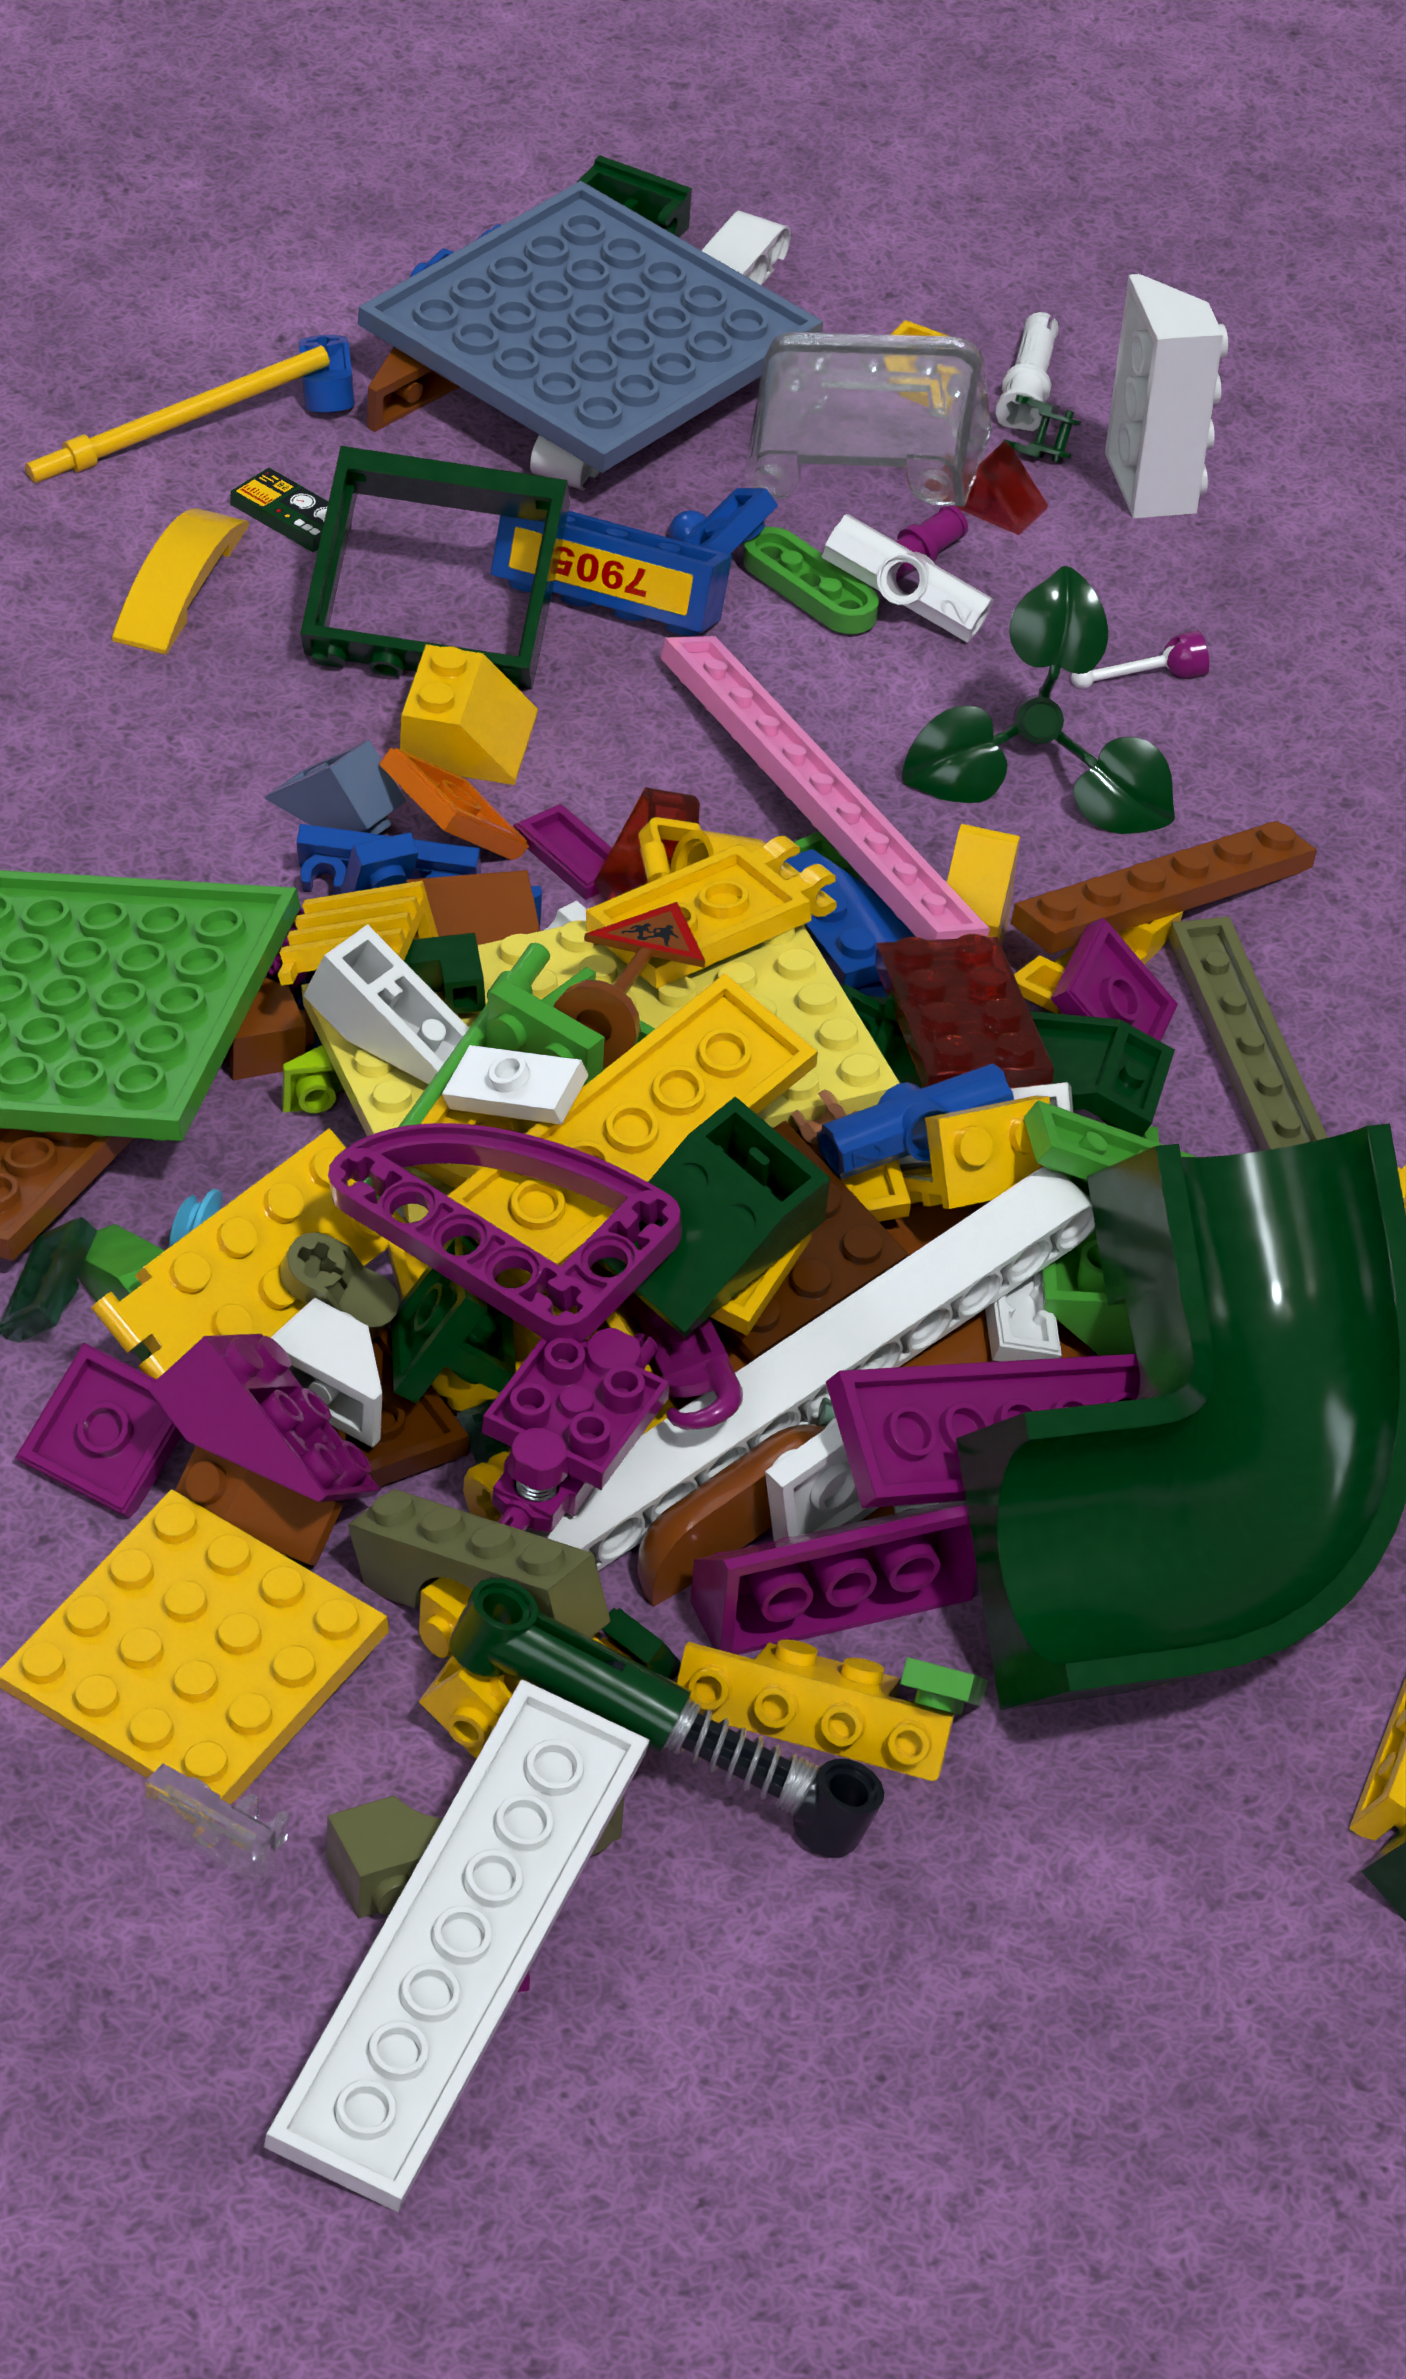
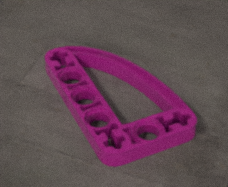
M457 1123L402 1126L372 1134L353 1143L339 1153L329 1165L328 1178L331 1196L334 1204L342 1212L549 1342L556 1338H572L582 1342L588 1338L676 1249L681 1241L680 1208L677 1201L668 1193L634 1174L597 1157L550 1140L515 1131ZM424 1164H465L500 1169L566 1188L616 1211L559 1266L404 1168ZM367 1177H370L372 1187L362 1181H364ZM353 1179L357 1181L352 1186H348V1180ZM376 1194H377L378 1196H380V1199H379V1202H378V1203H377V1196H376ZM407 1204H418L424 1206L429 1211L423 1219L414 1223H402L392 1217L395 1210ZM658 1219L663 1220L662 1227L653 1223ZM643 1221L649 1224L640 1232L639 1222ZM458 1236H469L475 1238L480 1243L475 1251L463 1256L450 1254L443 1249L449 1240ZM637 1240H638V1249H637L636 1246L634 1245V1243H635ZM606 1257L620 1259L627 1265L623 1272L613 1277H601L590 1270L593 1263ZM511 1268L523 1269L532 1276L526 1284L517 1288H505L495 1281L498 1274ZM546 1288L548 1297L543 1295ZM553 1306L564 1312L560 1313L558 1317L555 1316ZM572 1306H576L578 1313L573 1314L567 1310Z

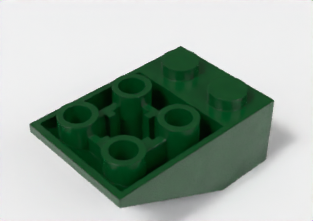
M735 1096L689 1133L648 1181L677 1201L681 1212L682 1235L676 1249L633 1293L685 1338L825 1221L830 1177ZM658 1219L653 1224L662 1227L663 1220ZM643 1221L639 1222L640 1232L649 1224ZM638 1240L634 1243V1245L636 1246L637 1249H638ZM614 1257L598 1260L614 1276L619 1275L627 1267L622 1260Z

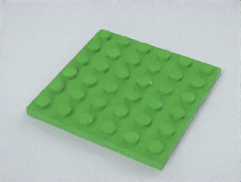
M0 870V1128L32 1130L35 1132L89 1134L98 1137L117 1136L153 1139L156 1141H183L301 908L297 888Z

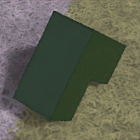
M475 933L413 939L404 962L434 993L443 992L445 1004L455 1014L482 1011L486 1005L485 988Z

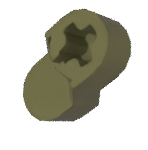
M315 1232L306 1233L296 1238L282 1259L279 1272L281 1282L287 1292L307 1304L313 1298H317L341 1312L352 1315L369 1327L371 1340L384 1333L397 1313L399 1299L392 1283L382 1275L364 1267L350 1246L328 1235Z

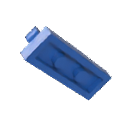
M300 824L296 845L299 866L302 867L301 882L303 891L311 892L315 877L322 873H328L335 877L333 884L334 895L340 894L353 845L391 836ZM414 839L419 854L412 879L481 874L480 848Z

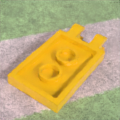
M777 836L763 847L752 852L738 844L585 910L587 931L591 932L678 902L705 959V967L810 922L811 914L816 917H823L833 912L837 908V902L820 890L824 886L836 882V876L822 864H813L800 873L789 863H784L788 858L800 853V847L786 836ZM606 946L627 965L635 955V952ZM652 956L640 976L657 989L703 968Z

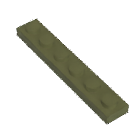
M1230 917L1172 922L1169 936L1170 945L1259 1150L1282 1148L1328 1138Z

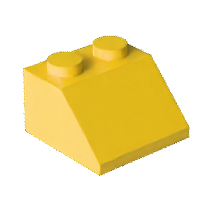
M426 644L401 714L400 750L461 777L515 785L538 715V708L483 653L464 651L451 646L439 647Z

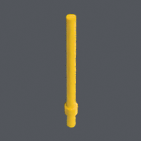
M318 346L88 438L87 435L82 434L63 442L62 449L25 463L26 474L34 483H38L71 469H74L76 473L96 466L98 463L97 459L326 368L330 365L329 356L323 346Z

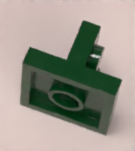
M458 1236L449 1240L443 1249L450 1254L463 1256L475 1251L479 1244L469 1236ZM428 1266L401 1301L397 1313L391 1321L394 1393L417 1404L445 1366L452 1369L459 1378L468 1383L482 1384L501 1393L516 1373L513 1319Z

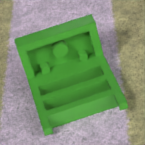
M585 967L542 1000L507 979L503 980L488 993L486 1047L582 1060L589 1075L583 1085L585 1086L606 1069L603 1067L605 1037L554 1008V1004L569 986L584 980H596V972ZM640 1020L641 1031L637 1043L655 1028Z

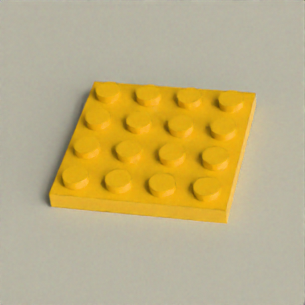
M171 1489L0 1668V1688L215 1820L251 1785L389 1633L388 1620L385 1614Z

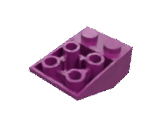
M262 1334L204 1336L147 1388L188 1442L317 1502L373 1497L381 1491L369 1475L372 1468L367 1457L353 1443L342 1440L329 1422L331 1412L327 1405L316 1393L300 1385L288 1369L291 1367V1360L288 1354L275 1340L268 1336H263Z

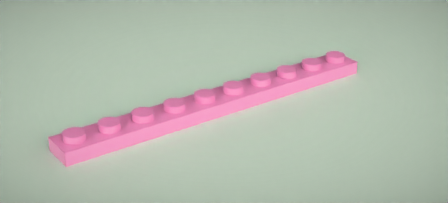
M716 636L665 638L660 657L662 661L705 706V709L730 733L731 737L753 758L757 765L784 792V795L810 820L811 824L832 844L839 855L866 881V884L889 906L896 917L912 931L927 950L931 953L952 956L960 951L985 949L990 928Z

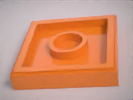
M390 748L379 763L443 831L510 860L521 857L529 847L527 840L465 778L398 748Z

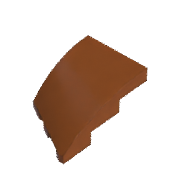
M527 870L406 880V883L423 880L438 936L475 933L477 945L503 940L514 934H530L540 931Z

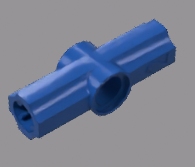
M993 1063L922 1089L916 1084L900 1083L888 1089L880 1098L878 1105L822 1124V1130L816 1132L819 1152L826 1165L840 1180L909 1155L917 1160L930 1161L926 1117L1014 1100L1013 1092L1006 1081L1004 1072Z

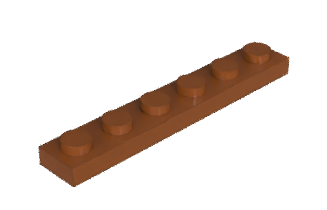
M1278 820L1267 822L1245 831L1223 836L1207 843L1182 849L1169 855L1137 863L1131 867L1016 902L1011 924L1049 954L1077 946L1086 926L1102 917L1108 921L1116 932H1120L1299 874L1313 867L1317 849L1298 836L1290 826L1280 823Z

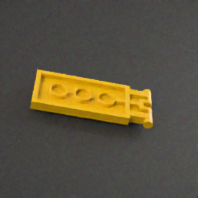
M330 1128L146 1264L135 1275L142 1285L121 1301L111 1291L91 1307L127 1354L142 1343L149 1349L152 1355L138 1366L143 1373L157 1380L204 1336L262 1334L271 1338L307 1305V1303L287 1292L281 1282L279 1272L282 1259L296 1238L306 1233L315 1232L328 1235L350 1246L364 1267L388 1249L387 1239L342 1212L333 1202L328 1178L329 1165L346 1147ZM353 1179L348 1180V1186H352L357 1181ZM395 1210L392 1217L399 1222L406 1223L397 1210Z

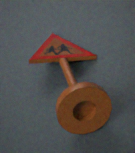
M678 902L588 932L584 936V941L635 952V955L613 985L600 980H584L569 986L554 1004V1008L605 1037L604 1068L610 1066L637 1043L641 1031L639 1012L631 998L626 994L652 956L705 968V959Z

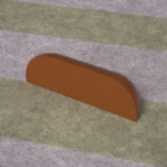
M802 1424L774 1433L657 1516L644 1534L637 1557V1574L640 1588L647 1601L653 1607L692 1584L694 1559L711 1556L718 1552L742 1549L772 1527L765 1471L772 1467L774 1462L783 1453L791 1449H798L826 1428L825 1426Z

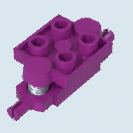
M606 1328L597 1331L587 1342L584 1340L578 1342L572 1338H556L549 1342L541 1338L483 1415L482 1433L511 1446L510 1454L504 1461V1473L493 1487L492 1504L502 1514L498 1521L499 1523L523 1531L530 1528L537 1531L552 1532L565 1513L575 1516L594 1488L603 1489L668 1400L670 1381L645 1370L651 1359L658 1353V1346L652 1338L648 1337L644 1343L645 1334H636L633 1337L616 1328Z

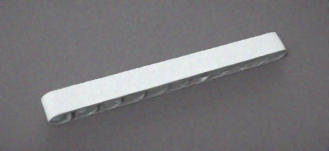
M1045 1167L1036 1170L735 1372L743 1388V1402L737 1412L729 1419L716 1426L701 1430H684L673 1426L668 1419H665L641 1435L603 1489L594 1488L575 1516L565 1513L552 1532L537 1531L530 1528L525 1531L593 1553L597 1569L600 1571L641 1543L651 1523L667 1508L769 1436L791 1426L802 1424L815 1425L819 1421L818 1411L824 1397L830 1399L825 1381L838 1371L900 1367L1078 1246L1095 1228L1091 1199L1062 1172H1053ZM714 1391L705 1393L679 1411L690 1413L704 1409L711 1405L717 1399Z

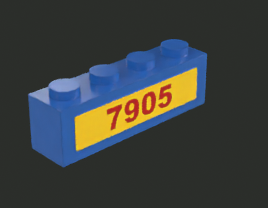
M569 511L552 592L561 594V600L571 605L589 607L595 603L613 608V614L621 619L644 621L646 618L666 623V629L672 633L695 636L721 620L732 555ZM500 515L490 575L508 579L510 586L514 589L531 592L545 522Z

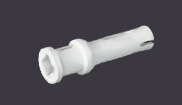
M1033 313L1025 321L1016 364L1007 371L1003 378V394L996 405V416L998 422L1003 427L1034 431L1040 426L1042 416L1039 415V409L1028 404L1016 402L1015 398L1017 394L1046 402L1050 395L1051 381L1047 370L1059 326L1054 318L1050 322L1049 329L1047 328L1050 318L1048 313Z

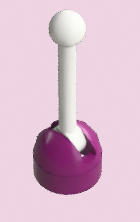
M1199 630L1181 633L1170 639L1164 647V652L1161 656L1091 670L1084 674L1072 673L1071 682L1077 688L1086 689L1095 681L1164 666L1179 678L1204 676L1209 673L1210 667L1207 645Z

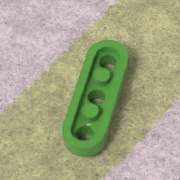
M764 527L756 537L748 542L744 541L742 559L744 567L751 574L830 629L845 634H858L870 630L876 624L879 597L876 591L858 578L822 558V553L790 531L778 527Z

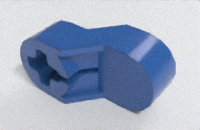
M317 335L301 339L298 342L299 354L318 346H323L330 360L328 367L302 377L305 408L312 412H335L354 407L353 374L348 338L342 335Z

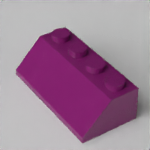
M944 1502L921 1508H911L891 1515L856 1523H845L834 1528L794 1537H784L764 1544L733 1551L718 1552L711 1556L694 1559L690 1602L712 1647L740 1655L764 1649L768 1643L777 1644L779 1640L800 1641L971 1601L973 1599L977 1566L966 1502Z

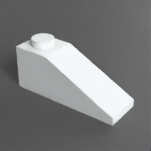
M368 924L324 955L303 995L347 1041L427 1084L431 1082L469 1029Z

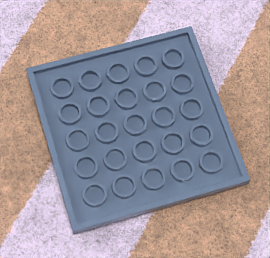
M582 181L577 182L362 304L358 310L359 326L602 473L818 342L822 338L823 321Z

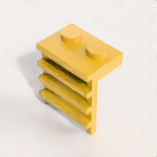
M423 880L304 900L302 906L305 914L297 915L295 919L297 930L289 931L287 936L290 946L282 947L279 952L283 964L278 973V978L281 986L294 983L298 973L317 970L325 954L367 924L404 961L413 939L439 937Z
M1035 1095L926 1117L931 1165L901 1171L911 1204L923 1201V1206L930 1207L942 1204L943 1208L952 1209L991 1201L1036 1170L1044 1167L1036 1161L1023 1117L1038 1100L1050 1104V1097Z

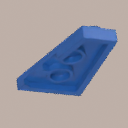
M815 850L801 852L784 862L789 863L800 873L813 864H822L836 876V882L824 886L820 891H824L837 902V908L823 917H816L811 914V921L803 925L835 978L843 986L847 984L857 989L901 976L916 951L920 949L927 950L923 943L896 917L894 912L872 888Z

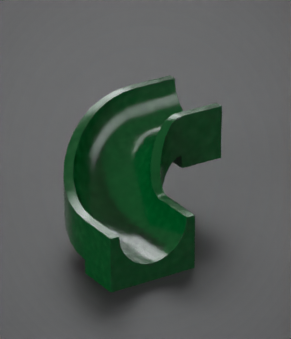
M1390 1124L1369 1125L1341 1135L1293 1146L1224 1156L1181 1157L1179 1144L1159 1145L1087 1176L1108 1305L1126 1304L1140 1371V1391L1137 1399L1024 1412L956 1438L1000 1711L1129 1693L1140 1689L1192 1679L1263 1658L1286 1649L1321 1628L1355 1597L1378 1567L1396 1533L1406 1504V1213Z

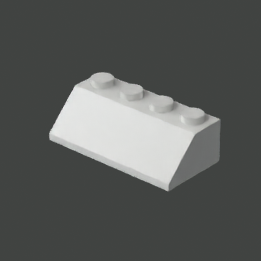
M1130 274L1128 276L1105 454L1133 518L1195 514L1198 510L1199 496L1205 495L1208 487V476L1204 462L1206 450H1211L1214 446V426L1211 415L1213 405L1219 404L1221 399V381L1218 368L1220 358L1227 356L1228 335L1225 326L1218 324L1208 302L1141 274Z

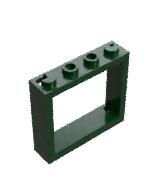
M340 446L300 632L304 655H311L313 661L320 665L334 668L345 666L346 661L369 664V668L377 674L396 677L402 675L403 670L417 671L426 644L439 647L448 646L329 627L357 494L545 522L518 656L456 647L464 651L483 653L517 688L532 689L570 507L568 481L552 477Z

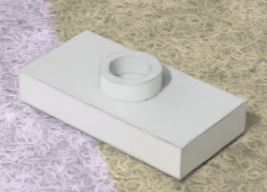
M469 1045L442 1095L449 1109L562 1125L589 1075L582 1060Z
M1041 1271L985 1308L993 1361L1053 1359L1062 1356L1056 1317L1053 1313H1049L1044 1309Z

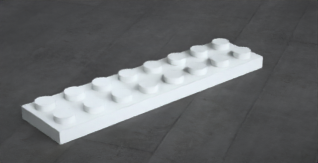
M521 1679L268 2130L264 2148L393 2211L399 2212L641 1764L648 1748L649 1739Z

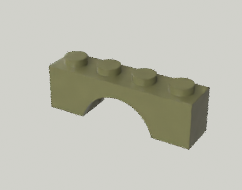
M392 1489L390 1492L378 1497L371 1507L348 1524L364 1585L381 1597L416 1608L420 1604L421 1590L440 1577L457 1581L471 1590L481 1580L491 1577L505 1578L518 1583L528 1590L536 1600L540 1612L590 1638L611 1622L595 1557L591 1552L397 1489Z
M624 1795L591 1855L605 1850L613 1841L621 1839ZM395 1796L327 1815L326 1858L358 1919L379 1912L383 1915H390L443 1819L420 1813L404 1804Z

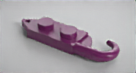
M649 1308L647 1314L636 1317L641 1333L645 1334L644 1341L650 1337L658 1346V1353L653 1357V1360L661 1377L670 1381L669 1394L672 1399L676 1397L698 1396L714 1391L717 1399L711 1405L696 1412L683 1413L675 1408L669 1409L666 1416L673 1426L684 1430H701L723 1423L737 1412L743 1402V1388L730 1364L727 1352L710 1318L684 1338L651 1308Z

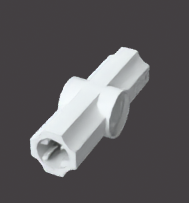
M849 514L843 516L825 544L822 558L877 589L889 602L906 606L967 643L982 627L990 613L994 601L993 598L936 566L928 556L919 552H912ZM905 562L912 564L917 569L920 577L918 588L912 594L903 592L896 582L897 570Z

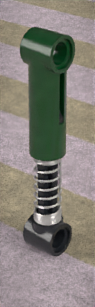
M493 1577L481 1580L473 1588L451 1634L449 1645L452 1655L460 1665L470 1672L486 1677H498L507 1674L519 1681L522 1679L649 1739L648 1748L658 1754L662 1748L667 1747L669 1751L673 1750V1753L676 1755L682 1753L685 1749L693 1753V1764L699 1762L701 1758L710 1762V1773L716 1771L718 1767L727 1771V1782L733 1780L735 1776L744 1780V1791L749 1790L754 1785L762 1790V1800L766 1799L770 1794L777 1797L776 1807H781V1810L786 1809L787 1813L791 1812V1815H795L793 1825L797 1836L805 1846L817 1854L828 1858H841L853 1852L860 1844L883 1803L885 1792L881 1781L872 1770L862 1763L851 1759L836 1758L818 1767V1765L814 1766L813 1763L809 1764L808 1760L804 1761L803 1757L798 1759L797 1754L790 1756L789 1759L780 1756L781 1749L779 1745L771 1750L763 1747L764 1740L762 1736L751 1741L746 1738L747 1732L745 1727L737 1732L729 1729L728 1718L723 1719L720 1723L711 1720V1709L706 1710L703 1714L698 1713L701 1705L700 1703L696 1704L695 1701L691 1702L689 1698L691 1690L540 1612L536 1600L530 1592L511 1580Z

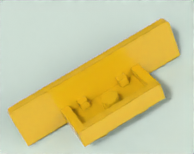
M779 1640L777 1644L768 1643L755 1659L689 1641L685 1644L677 1684L692 1691L689 1696L691 1702L695 1701L696 1704L700 1703L701 1705L698 1713L703 1714L706 1710L711 1709V1720L720 1723L723 1719L728 1718L729 1726L741 1729L745 1727L746 1731L929 1781H935L939 1778L955 1714L896 1698L901 1678L884 1674V1667L863 1658L850 1657L844 1659V1662H839L817 1656V1648L796 1640Z

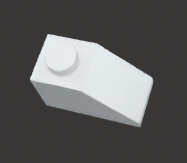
M313 1298L271 1338L288 1354L291 1360V1367L288 1369L300 1385L316 1393L327 1405L331 1412L330 1424L370 1447H374L381 1438L382 1389L369 1327L352 1315L341 1312L323 1301Z

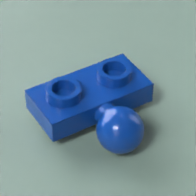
M736 488L707 517L695 510L683 511L676 515L669 526V538L731 554L741 543L750 541L764 529V520L778 507V504L766 488Z

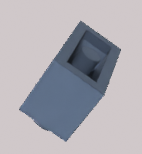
M370 740L303 769L264 796L269 802L309 825L379 834L388 828L392 823L387 815L406 802L393 778L379 765L381 758Z

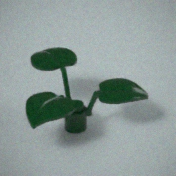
M1062 566L1048 579L1030 590L1019 601L1012 613L1009 625L1010 642L1019 658L1032 667L1043 668L1050 666L1048 675L1043 685L1039 688L1038 695H1031L1021 700L1014 711V723L994 735L990 716L980 707L968 705L955 706L939 713L926 724L910 746L902 769V780L906 785L940 800L960 803H981L998 791L1006 777L1007 759L998 745L1009 741L1019 734L1036 744H1044L1055 740L1090 767L1089 770L1085 771L1076 780L1073 786V797L1078 809L1091 823L1104 830L1119 834L1143 833L1169 826L1175 819L1172 774L1168 762L1156 746L1138 737H1119L1104 745L1097 760L1061 731L1064 724L1062 710L1056 702L1050 699L1051 692L1059 677L1060 669L1063 668L1075 674L1088 673L1100 662L1108 643L1107 618L1099 597L1087 580L1076 570L1069 566Z

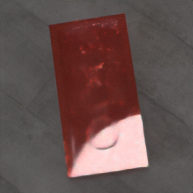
M966 934L958 939L925 940L919 937H906L897 942L876 943L875 966L887 996L890 993L891 995L893 994V1012L923 1088L992 1063L1004 1072L1010 1089L1052 1084L1053 1065L998 937Z

